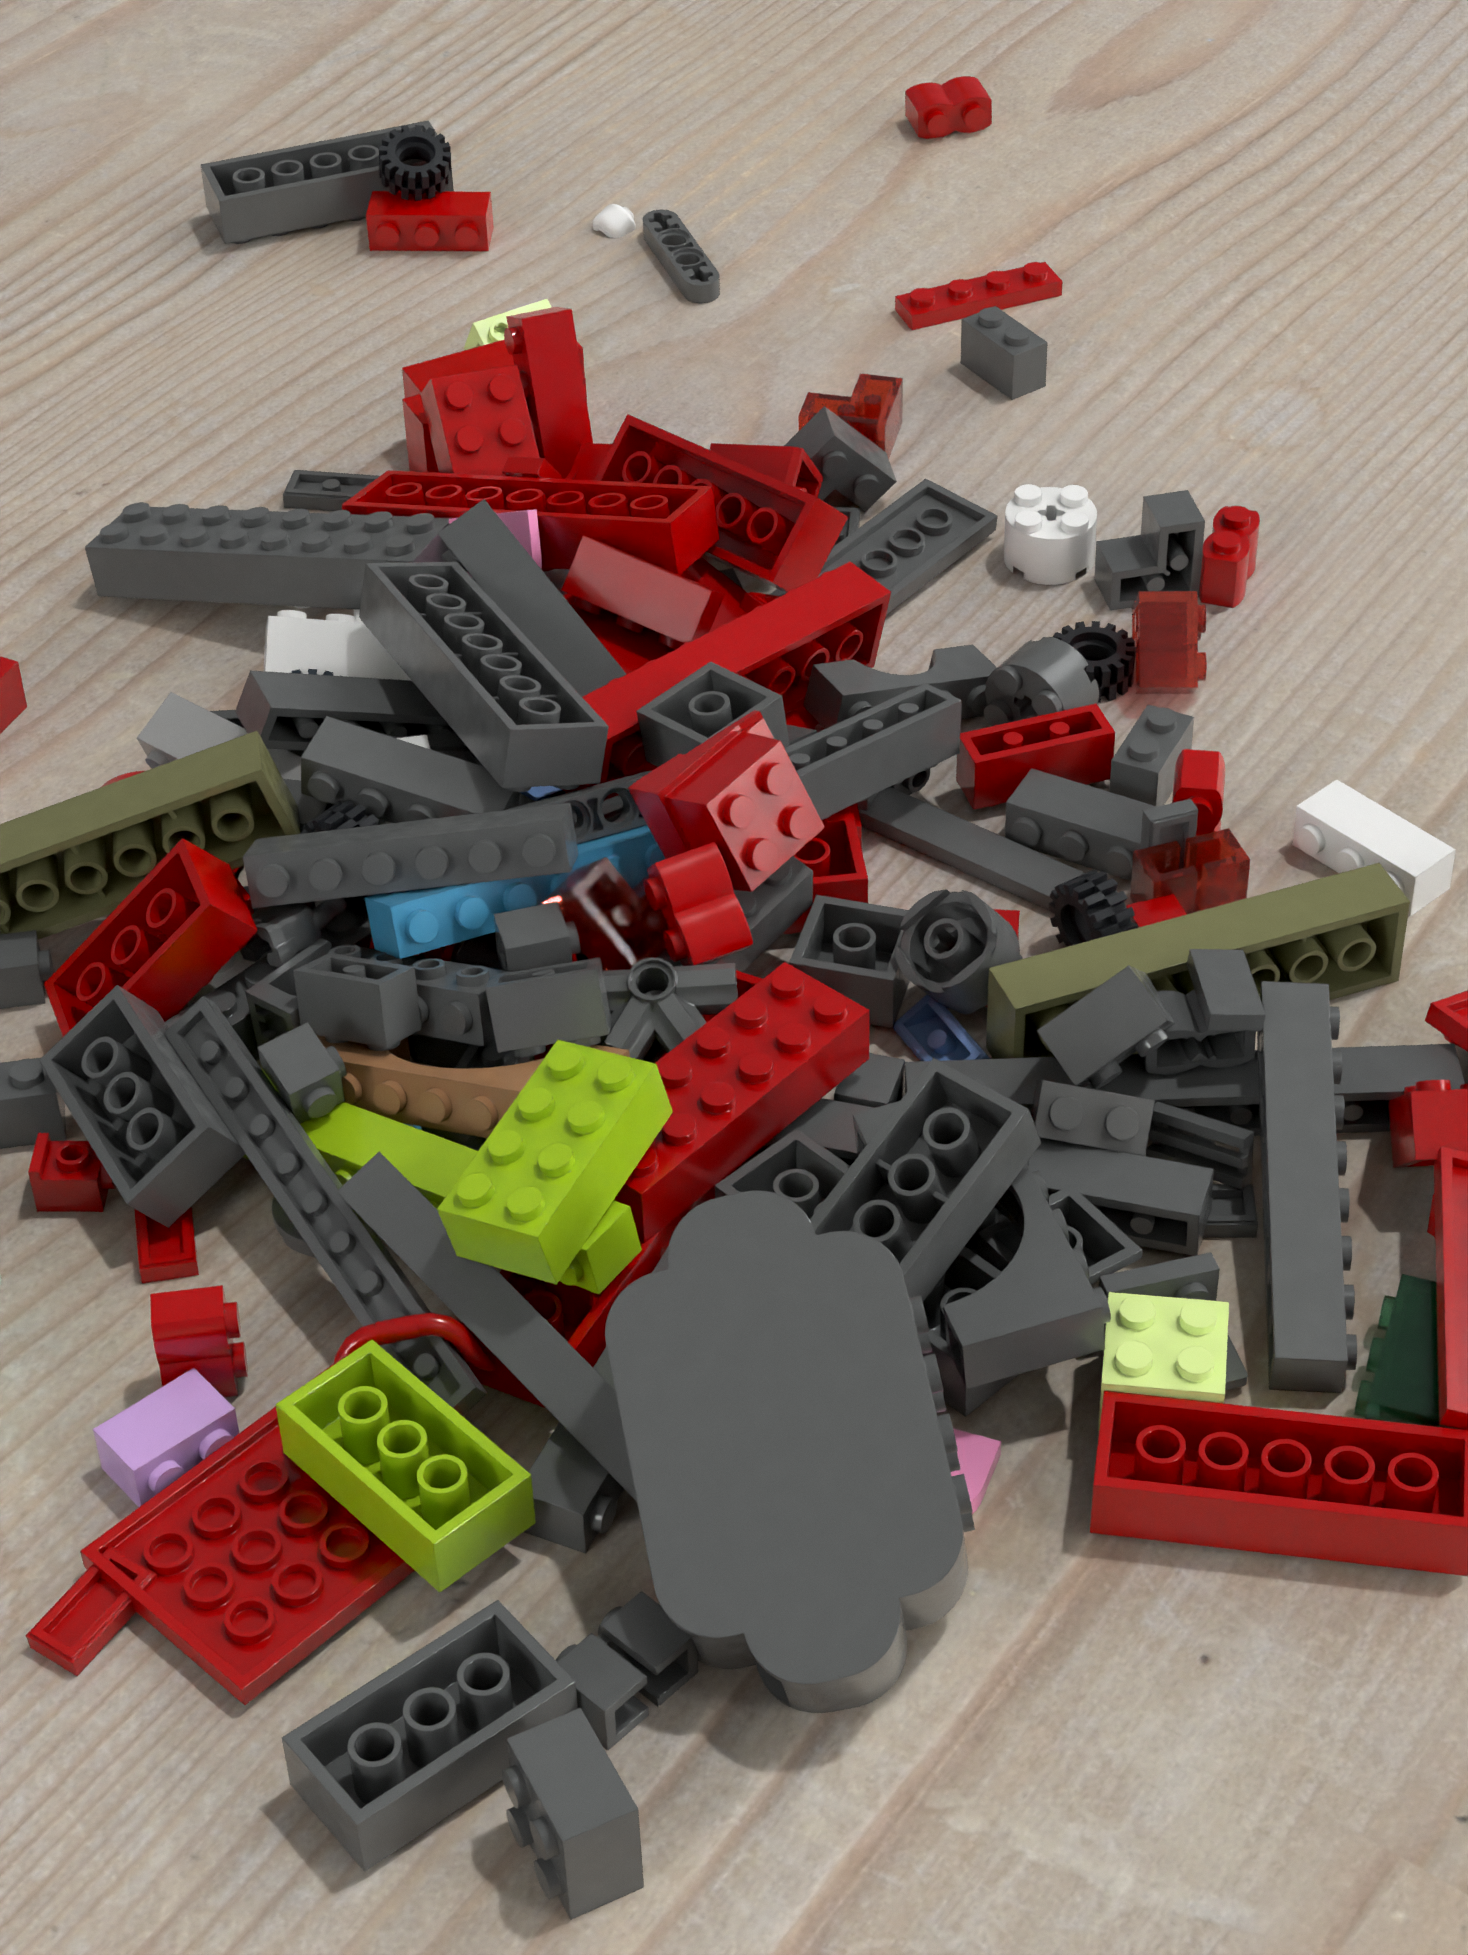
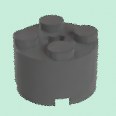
M1043 637L1039 641L1030 640L989 675L985 687L987 706L984 708V716L990 726H995L1095 703L1098 704V684L1096 679L1090 682L1084 670L1089 664L1068 643L1054 637Z
M947 889L938 890L918 900L904 916L900 925V929L903 930L900 947L896 945V961L903 975L935 1001L961 1014H972L979 1008L988 1005L989 968L1023 959L1020 955L1018 937L1009 922L972 892L962 890L963 892H949Z

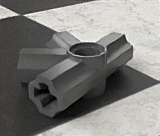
M651 957L637 962L628 970L603 971L612 1024L609 1035L601 1036V1042L595 1045L629 1050L631 1058L643 1060L653 1042L657 1039L666 1053L670 1052L707 1023L702 1015L718 1014L738 998L736 964L725 963L672 967L669 962L661 958ZM653 990L663 991L661 994L655 996L645 995L647 992Z

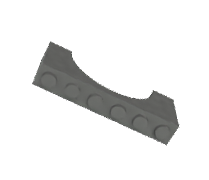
M983 1078L976 1080L986 1086ZM900 1101L853 1114L857 1156H859ZM1029 1160L994 1206V1208L1010 1220L1022 1237L1015 1256L1007 1267L986 1286L962 1299L943 1305L947 1348L966 1389L1105 1350L1103 1324L1111 1321V1313L1106 1295L1101 1287L1092 1288L1089 1282L1090 1274L1084 1253L1080 1247L1071 1248L1065 1218L1059 1208L1051 1210L1048 1204L1049 1195L1045 1180L1039 1170L1031 1172Z

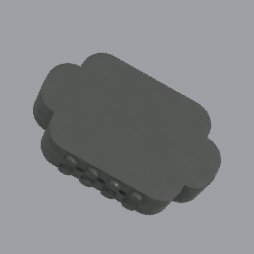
M745 1191L711 1199L696 1206L678 1223L668 1246V1269L647 1274L628 1285L612 1304L605 1327L606 1346L655 1593L667 1617L678 1628L691 1635L697 1648L698 1661L703 1664L720 1669H739L756 1665L759 1675L769 1692L783 1704L799 1711L828 1713L860 1707L880 1698L899 1678L907 1657L908 1638L906 1631L927 1626L945 1616L960 1599L968 1577V1557L964 1532L975 1530L971 1513L973 1511L964 1474L951 1476V1472L961 1470L957 1455L958 1448L950 1414L937 1416L938 1412L946 1411L936 1356L935 1354L923 1356V1354L932 1353L921 1295L908 1296L903 1272L897 1259L887 1247L868 1235L853 1231H834L816 1235L806 1213L790 1199L773 1192Z

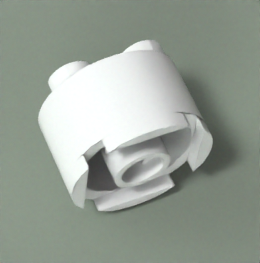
M1026 484L1016 488L1015 496L1009 501L1005 510L1004 562L1006 567L1013 573L1014 566L1024 572V580L1043 585H1058L1076 580V573L1085 568L1086 573H1088L1095 562L1097 509L1093 502L1088 499V491L1079 485H1068L1064 488H1039L1036 485Z

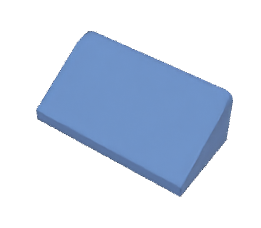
M925 995L894 1023L893 1029L920 1061H931L933 1057L939 1061L991 1059L952 1013L929 995Z

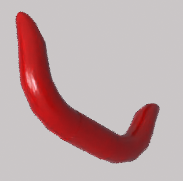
M431 1312L392 1318L362 1326L345 1338L335 1354L333 1363L335 1365L370 1340L381 1346L423 1336H437L450 1341L465 1360L476 1368L488 1372L495 1370V1364L482 1350L467 1326L451 1316Z

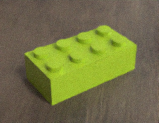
M557 1040L437 1208L456 1255L557 1285L673 1112L657 1064Z
M370 1340L275 1404L283 1453L439 1593L536 1523L531 1474L373 1340Z

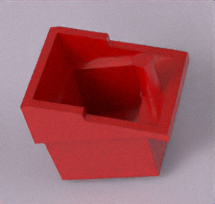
M756 710L734 722L688 753L676 755L634 782L628 788L665 859L715 842L727 867L733 890L753 892L825 828L782 742L774 739L761 712Z

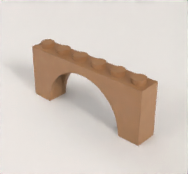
M317 1035L325 1049L334 1046L344 1062L347 1076L341 1078L345 1103L400 1123L483 1138L489 1137L544 1059L489 1068H440L412 1063L410 1061L408 1037L400 1040V1045L394 1049L373 1051L367 1048V1044L352 1041L330 1043L325 1040V1036ZM601 1045L589 1046L590 1048L630 1057L629 1050Z

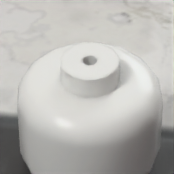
M609 204L593 219V229L602 231L610 238L623 237L636 229L634 215L627 207Z

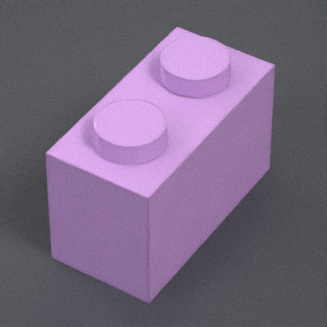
M192 1368L93 1429L102 1469L140 1507L225 1443L232 1440L239 1434L235 1408L195 1368Z

